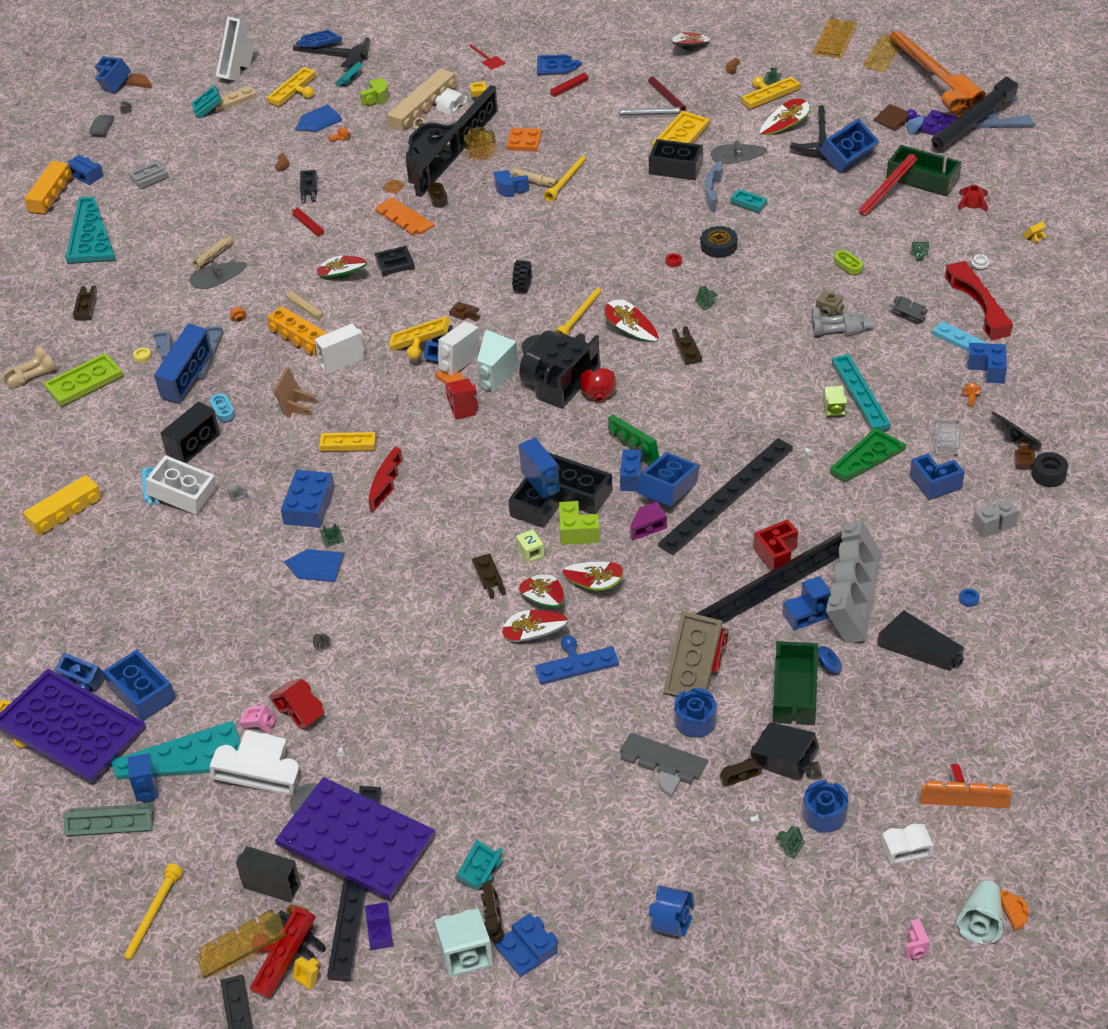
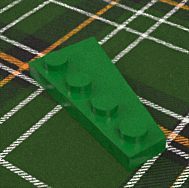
M614 414L607 417L609 432L615 435L630 450H642V461L646 465L650 466L659 458L655 439Z

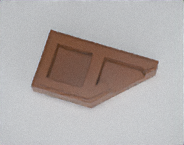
M131 73L125 81L128 86L152 88L151 82L143 74Z

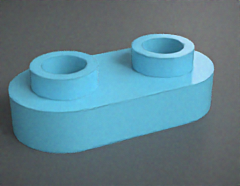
M215 394L210 398L211 408L215 410L219 421L226 422L234 418V408L225 394Z

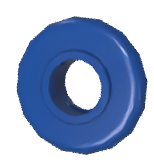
M820 646L818 654L821 665L826 670L839 674L842 671L839 657L827 646Z

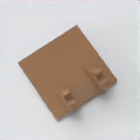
M285 367L273 390L286 417H290L292 413L311 415L310 407L296 402L317 403L316 395L300 390L289 367Z

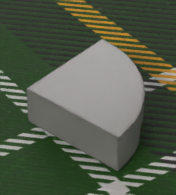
M239 485L227 486L231 502L249 497L244 487Z
M660 771L659 785L664 794L672 798L681 782L680 778Z

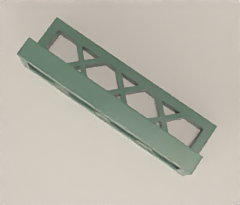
M155 803L69 808L63 814L65 835L152 830V812L155 810Z

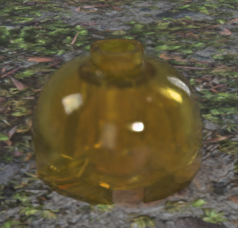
M477 127L467 131L468 134L464 135L466 150L471 155L484 157L492 153L496 139L495 133L491 129L487 131L485 127Z

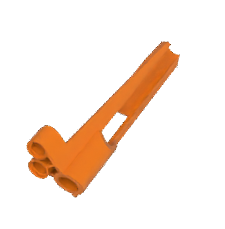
M894 30L889 38L929 73L933 72L952 89L943 93L941 102L955 116L959 117L985 97V91L967 76L949 73L901 31L897 33Z

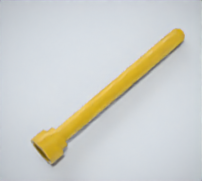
M581 156L553 188H548L544 192L543 197L545 200L549 201V199H552L550 200L551 202L555 201L558 197V191L586 161V156Z
M596 288L567 323L559 326L554 332L569 336L571 327L601 294V289Z
M169 863L163 872L164 881L124 954L127 960L133 958L172 883L180 880L184 871L178 865Z

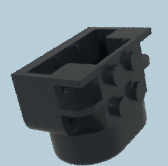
M552 330L544 331L527 348L521 359L519 367L521 381L535 387V394L538 400L563 409L581 389L580 376L588 370L592 369V372H596L600 368L599 336L595 335L587 343L585 335L579 333L574 338Z

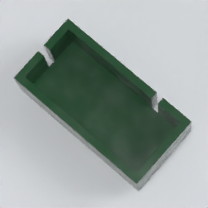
M900 145L887 163L886 178L896 170L909 154H914L917 161L898 182L948 195L960 178L962 161L947 158L944 173V156Z
M776 641L773 722L792 723V720H796V723L815 724L818 643Z

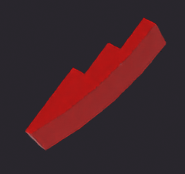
M394 446L375 475L368 498L370 512L374 513L394 490L393 480L398 476L397 466L402 462L401 449Z

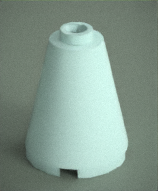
M981 881L957 916L956 925L960 928V934L967 940L983 944L982 940L994 943L1002 936L1004 923L1000 888L992 881Z

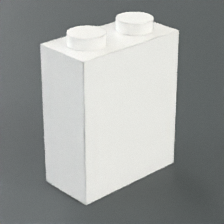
M464 321L439 339V370L453 376L478 356L479 327Z
M353 323L315 339L319 365L326 374L364 359L363 334Z

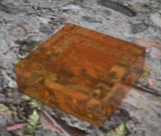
M391 178L382 188L383 191L396 195L405 187V183Z

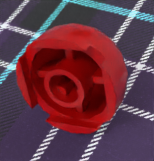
M598 368L597 372H592V369L588 370L580 376L581 390L587 398L596 402H602L612 396L616 389L615 373L604 368Z

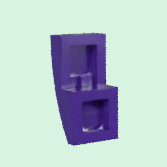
M388 903L366 905L365 912L370 950L393 947Z

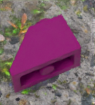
M658 502L639 507L630 525V538L632 541L667 529V516Z

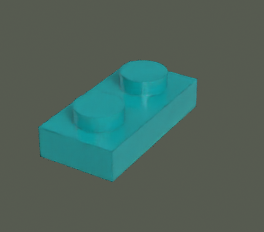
M358 61L335 84L337 86L348 84L351 81L350 77L354 78L360 73L359 69L363 65Z
M738 189L731 196L730 203L760 212L767 205V198Z

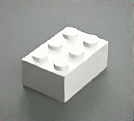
M165 455L146 479L147 495L197 515L215 491V475Z

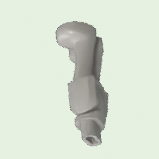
M812 308L811 324L813 336L834 332H844L845 336L865 332L866 329H873L874 326L873 318H865V315L861 317L859 313L844 312V315L827 317L821 315L819 308Z

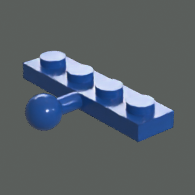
M571 635L564 636L561 640V647L568 652L569 657L534 665L539 684L544 685L619 666L614 647L611 646L577 655L575 650L577 646L576 639Z

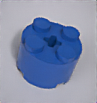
M691 688V691L685 692L684 690L677 695L674 702V720L677 730L687 736L702 738L715 728L717 722V703L709 691L702 688Z
M819 780L810 784L806 789L803 799V818L805 822L819 833L839 829L846 822L848 794L846 790L838 783H827V780Z
M659 885L656 892V901L651 903L649 907V917H653L652 931L677 937L685 936L693 917L689 915L690 908H694L693 893Z

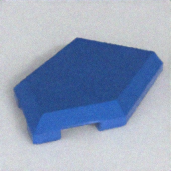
M328 29L303 35L301 40L296 42V45L299 47L316 48L341 42L342 37Z
M567 54L538 55L537 75L567 74L582 65V62L573 60Z
M327 104L300 116L295 131L310 130V132H318L341 122L342 118Z
M306 549L285 560L284 563L298 579L336 582L345 552Z

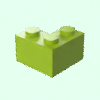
M578 501L559 502L561 545L600 543L598 514L579 515Z

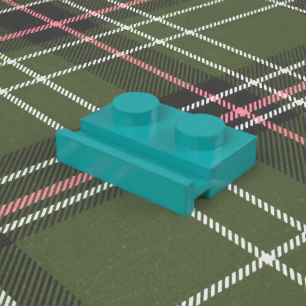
M213 85L192 102L197 118H202L222 102L218 87Z

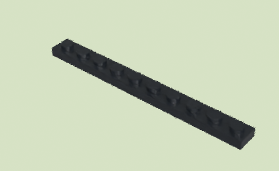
M777 438L658 542V547L674 556L793 450V446Z
M842 532L828 538L696 614L722 620L723 623L838 558L839 546L843 542L841 539Z
M360 786L359 794L380 803L381 787ZM345 878L343 880L327 977L331 980L351 981L366 888Z

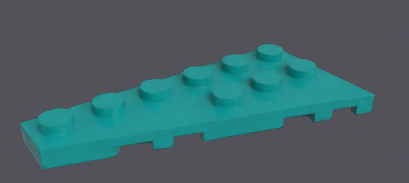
M94 196L78 197L65 256L67 263L116 260Z
M232 720L113 760L112 766L117 780L129 779L128 757L149 753L157 777L176 774V776L210 773V764L218 747L229 745L235 751H238L241 742Z

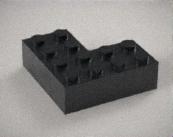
M549 453L558 464L560 492L543 499L525 477L508 499L510 516L544 527L559 507V502L578 501L579 509L596 514L613 490L612 474Z

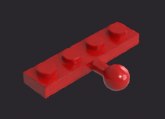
M295 907L275 944L271 943L269 937L264 934L257 935L253 939L252 945L256 952L264 953L268 951L270 953L252 982L250 990L270 999L315 920L316 916Z

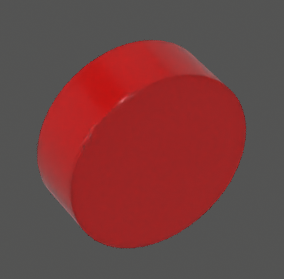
M671 253L666 256L665 263L669 267H678L682 264V256L677 253Z

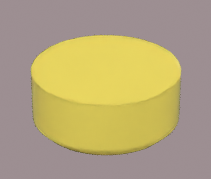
M144 347L138 348L133 353L134 360L140 363L148 361L151 358L150 350Z

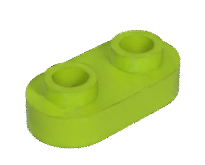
M839 250L834 254L835 264L850 274L862 272L863 262L850 252Z

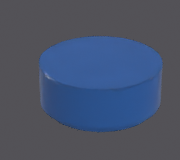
M964 589L960 592L959 602L963 606L974 607L979 603L980 596L977 591Z

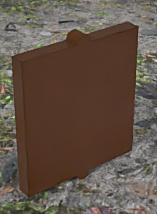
M889 104L873 120L887 128L896 130L905 123L909 114L906 113V110Z

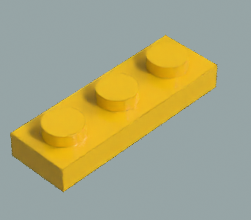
M376 432L321 433L319 448L320 451L375 450Z

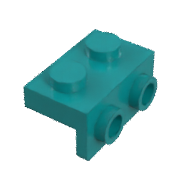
M476 840L455 878L478 891L483 886L482 883L492 879L493 875L490 872L493 868L496 870L503 858L500 857L503 849L499 847L494 851L479 840Z

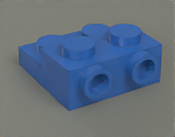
M530 913L512 924V930L504 935L503 940L499 943L493 942L494 947L520 978L558 953L557 937L553 932L547 933L544 930L545 925L539 916L534 918Z

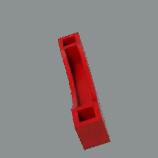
M966 261L946 265L945 279L951 287L971 296L983 309L985 314L983 331L989 339L993 341L1011 336V330L1013 329L1011 319L1006 316L1004 310L997 304L996 299L991 296L987 287L982 284L980 278L973 272L972 267Z

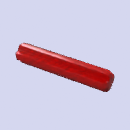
M582 73L550 89V95L556 97L588 81V75Z
M296 207V209L292 210L293 216L316 236L324 235V229L300 208Z

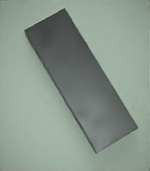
M243 974L221 979L228 1029H253Z

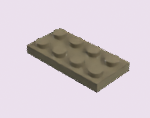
M682 611L663 690L664 693L677 696L684 690L685 692L691 691V688L708 689L722 629V620Z

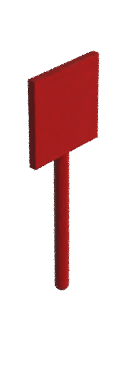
M472 44L469 45L487 59L481 63L491 70L506 64L499 57L489 58Z

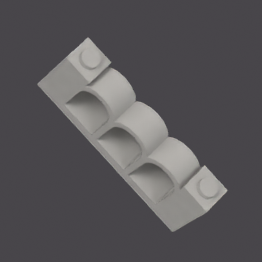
M862 520L845 523L841 536L843 542L839 546L840 562L836 563L835 566L836 582L831 586V596H829L826 609L828 616L846 643L865 641L881 556L879 547Z

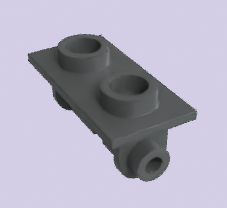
M896 296L894 299L895 305H889L895 308L893 312L902 316L904 313L909 314V319L919 322V319L925 321L922 316L928 312L926 306L913 302L912 307H909L912 301L903 296Z

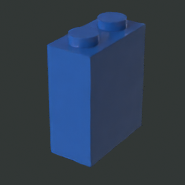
M536 437L520 443L521 472L539 495L544 499L560 492L558 464Z

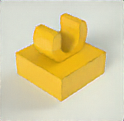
M485 82L470 83L471 96L476 97L477 100L486 90Z
M1042 221L1028 228L1022 235L1025 239L1031 237L1032 242L1037 243L1039 241L1037 236L1041 240L1046 238L1045 233L1042 231L1046 226Z
M300 957L294 964L293 979L311 990L316 985L319 973L317 966L321 962L315 958L307 961Z

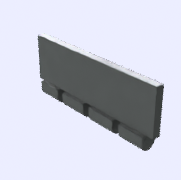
M634 733L629 734L620 749L621 760L635 764L636 760L639 759L638 766L652 771L655 770L656 766H659L657 773L663 771L674 776L678 773L677 777L680 778V781L692 784L694 779L699 780L709 761Z

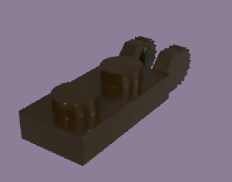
M81 286L73 311L74 320L91 319L97 294L96 286H91L90 292H87L85 286Z
M683 327L682 331L685 337L681 338L677 329H672L676 347L684 364L690 365L702 362V356L692 335L690 336L688 327Z
M491 554L472 558V564L489 598H494L492 587L495 586L498 587L501 596L505 595L506 591L502 578Z
M490 880L482 883L484 893H481V899L486 907L483 910L486 920L484 925L492 942L499 943L504 938V927L499 895Z

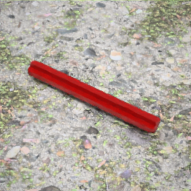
M909 154L859 208L858 211L861 215L866 216L917 161L914 154Z

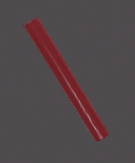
M654 76L648 79V82L674 107H679L680 112L686 111V106Z

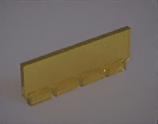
M881 34L864 61L863 66L871 70L886 72L900 47L889 38L890 35Z
M270 909L258 916L260 923L257 924L253 918L237 927L239 934L233 929L217 937L218 945L212 940L199 947L201 954L197 955L202 977L205 979L286 936L280 914H275L274 910Z

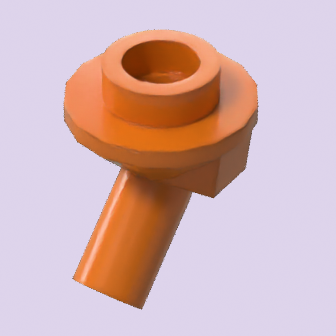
M339 126L336 130L338 134L328 136L329 142L340 139L345 141L350 138L348 136L350 132L346 127L342 128Z
M976 383L966 384V387L963 388L964 396H968L967 404L969 406H974L976 396L981 394V387L977 386Z

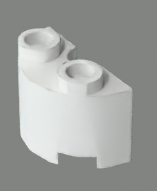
M447 88L441 95L436 97V110L452 115L460 105L466 104L469 98L463 93Z

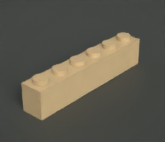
M441 68L386 114L388 127L402 132L409 128L416 118L421 117V115L428 112L436 104L435 100L438 95H441L447 88L454 89L456 87L455 73Z

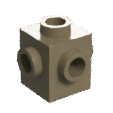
M823 291L816 300V308L820 309L822 316H838L844 309V304H842L843 296Z

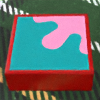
M951 764L949 774L951 782H965L959 764Z

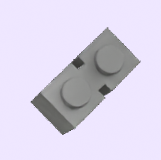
M1009 499L994 503L993 507L988 505L974 510L972 526L982 538L998 533V528L1002 532L1016 527L1019 511Z

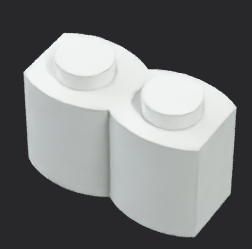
M910 824L904 829L890 828L882 833L881 845L891 865L933 855L934 844L925 824Z

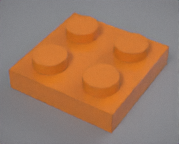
M511 128L506 150L538 152L542 129Z

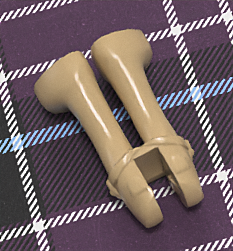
M41 346L34 349V359L25 364L13 366L2 374L3 381L11 389L26 384V381L31 378L56 370L49 355L46 356Z

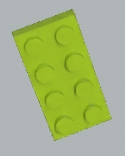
M104 353L44 382L43 385L56 402L63 406L122 377L123 372Z

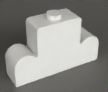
M227 17L216 72L217 77L236 80L240 76V66L248 68L251 65L255 38L246 36L250 28L248 21Z
M247 730L244 732L238 751H235L229 745H223L216 749L210 764V778L292 795L298 782L299 766L293 759H284L286 754L285 738Z

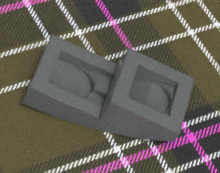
M98 115L90 127L89 134H106L109 131V125L114 122V115Z

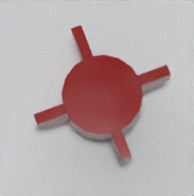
M971 185L959 190V194L962 196V200L958 204L959 210L968 207L972 209L981 208L985 212L988 211V205L984 200V197L988 195L986 189L977 185Z

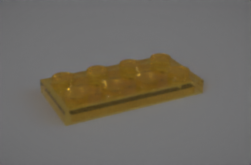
M828 18L813 49V54L842 59L855 33L857 23Z

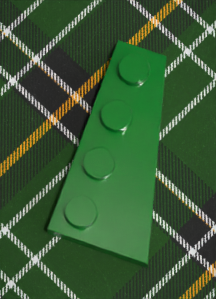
M874 428L830 468V474L846 482L904 451L906 444Z

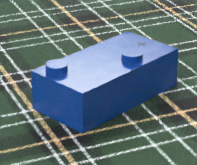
M188 323L177 341L172 344L171 350L154 374L161 398L180 403L212 353L207 329Z

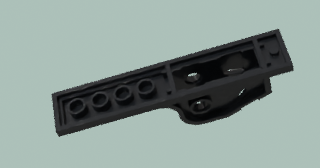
M490 85L457 122L448 125L425 123L409 136L406 166L408 182L414 184L416 196L422 197L428 191V185L436 182L498 112L496 86Z

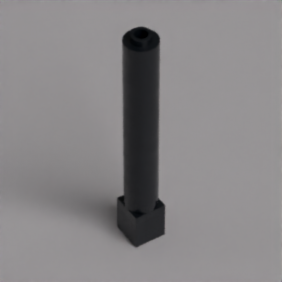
M1007 76L994 85V89L933 136L931 139L932 146L937 150H943L1000 104L1005 105L1014 98L1019 84Z

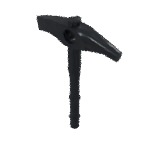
M366 37L362 43L354 46L352 49L299 47L293 45V51L348 57L340 66L349 68L358 61L361 62L364 58H368L370 39Z
M823 105L818 107L819 142L805 144L791 142L790 149L820 158L821 160L826 159V157L819 149L827 139L825 130L826 112Z

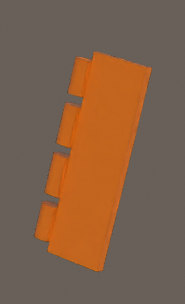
M393 197L378 204L375 208L376 212L385 216L391 222H395L402 229H406L413 236L416 234L421 235L435 226L434 223Z
M927 780L926 786L921 788L920 804L1009 808L1012 790H1008V785L992 784L991 789H988V784L969 783V788H965V782H947L946 787H943V781Z

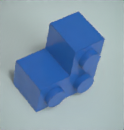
M103 56L94 66L99 72L95 79L104 91L115 93L131 73L130 68L122 58Z
M969 343L968 370H985L986 383L1005 384L1007 371L1006 344Z
M929 453L911 459L910 476L928 499L963 488L965 471L956 460L937 465Z
M821 576L802 582L801 596L783 602V616L793 631L830 618L826 609L831 591Z

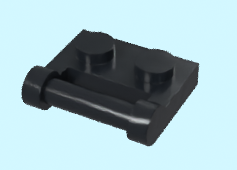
M407 245L374 253L382 277L405 269H415L414 261Z

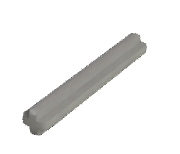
M679 107L619 109L620 118L671 117L680 114Z

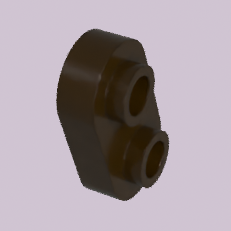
M438 182L428 185V195L432 204L436 207L445 206L448 203V198L443 185Z
M749 758L741 763L724 767L720 773V779L724 786L728 787L759 776L763 768L757 759Z

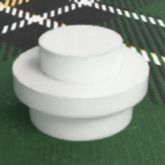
M978 254L974 256L971 264L976 269H985L989 266V260L987 256Z

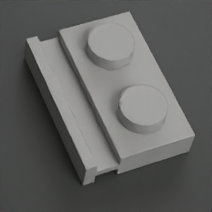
M158 161L129 173L132 181L139 185L140 189L169 177L168 172L164 170Z

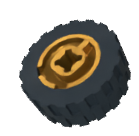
M712 226L705 229L700 237L701 251L712 258L729 257L737 250V233L725 226Z

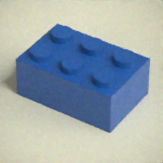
M858 118L828 137L819 151L841 173L872 153L880 141Z
M665 452L640 473L637 493L645 498L653 499L662 505L671 507L696 485L700 465Z
M296 470L281 507L283 523L286 525L321 528L335 489L333 474Z
M137 649L103 670L107 686L141 721L176 699L172 684Z

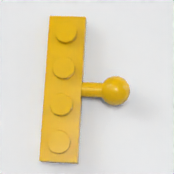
M303 67L267 96V102L281 106L296 92L302 93L305 98H312L314 96V89L310 86H304L316 77V71Z
M757 76L753 79L752 85L759 90L742 96L741 102L749 109H752L800 89L801 83L791 76L767 86L764 79Z
M444 316L393 333L388 347L391 350H397L410 346L407 349L408 357L417 359L421 355L420 342L447 334L451 320Z

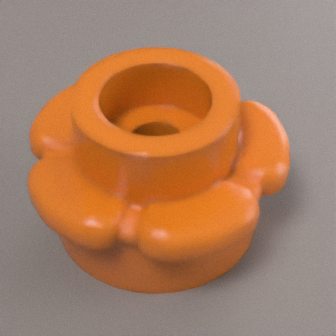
M235 307L230 311V319L240 322L245 319L246 311L242 307Z

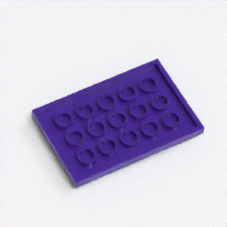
M50 669L45 670L0 713L1 731L90 783L146 729V724L143 721Z
M323 777L275 839L276 845L390 900L434 838L435 829Z

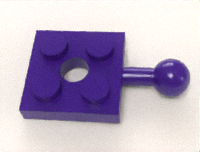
M914 109L906 111L909 114L907 121L922 116L917 114ZM932 109L927 117L923 116L924 120L919 131L935 136L957 117Z

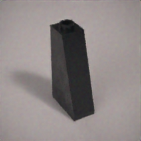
M905 610L880 631L878 635L879 647L947 671H951L955 666L959 667L964 660L963 646Z

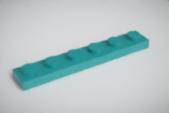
M850 355L833 357L832 365L871 431L874 428L881 431L890 429L891 423Z

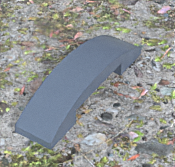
M718 161L710 169L706 178V203L711 212L716 211L717 190H713L714 182L721 183L723 161Z

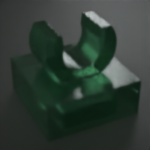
M770 68V72H766L764 78L765 84L771 85L781 81L782 74L777 73V68Z
M912 242L910 255L916 256V261H923L924 256H928L929 242Z
M700 286L695 301L703 310H708L711 304L715 303L713 299L718 294L714 290L710 291L706 286Z
M333 524V527L327 529L324 526L323 530H320L325 548L344 542L338 525Z
M791 826L787 832L780 831L776 836L777 840H781L779 846L784 849L786 856L795 859L805 844L799 827Z

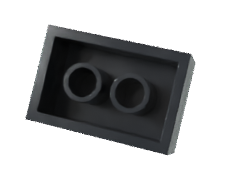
M656 139L648 157L649 173L696 180L703 162V145Z
M198 401L160 432L166 456L183 463H188L220 435L215 410Z

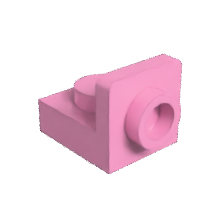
M266 705L246 708L239 724L243 728L260 727L264 733L269 734L277 718Z
M920 919L912 920L910 931H907L910 943L905 944L904 955L906 959L911 957L920 959L928 954L929 940Z

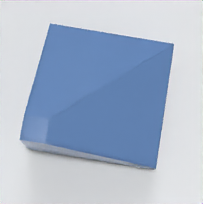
M923 116L908 120L907 127L910 135L913 136L921 127L924 120Z

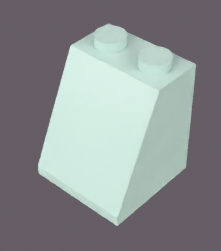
M486 330L477 359L479 384L483 389L495 392L518 368L516 341Z
M479 908L465 910L462 913L451 916H442L434 920L448 977L493 966L490 939Z

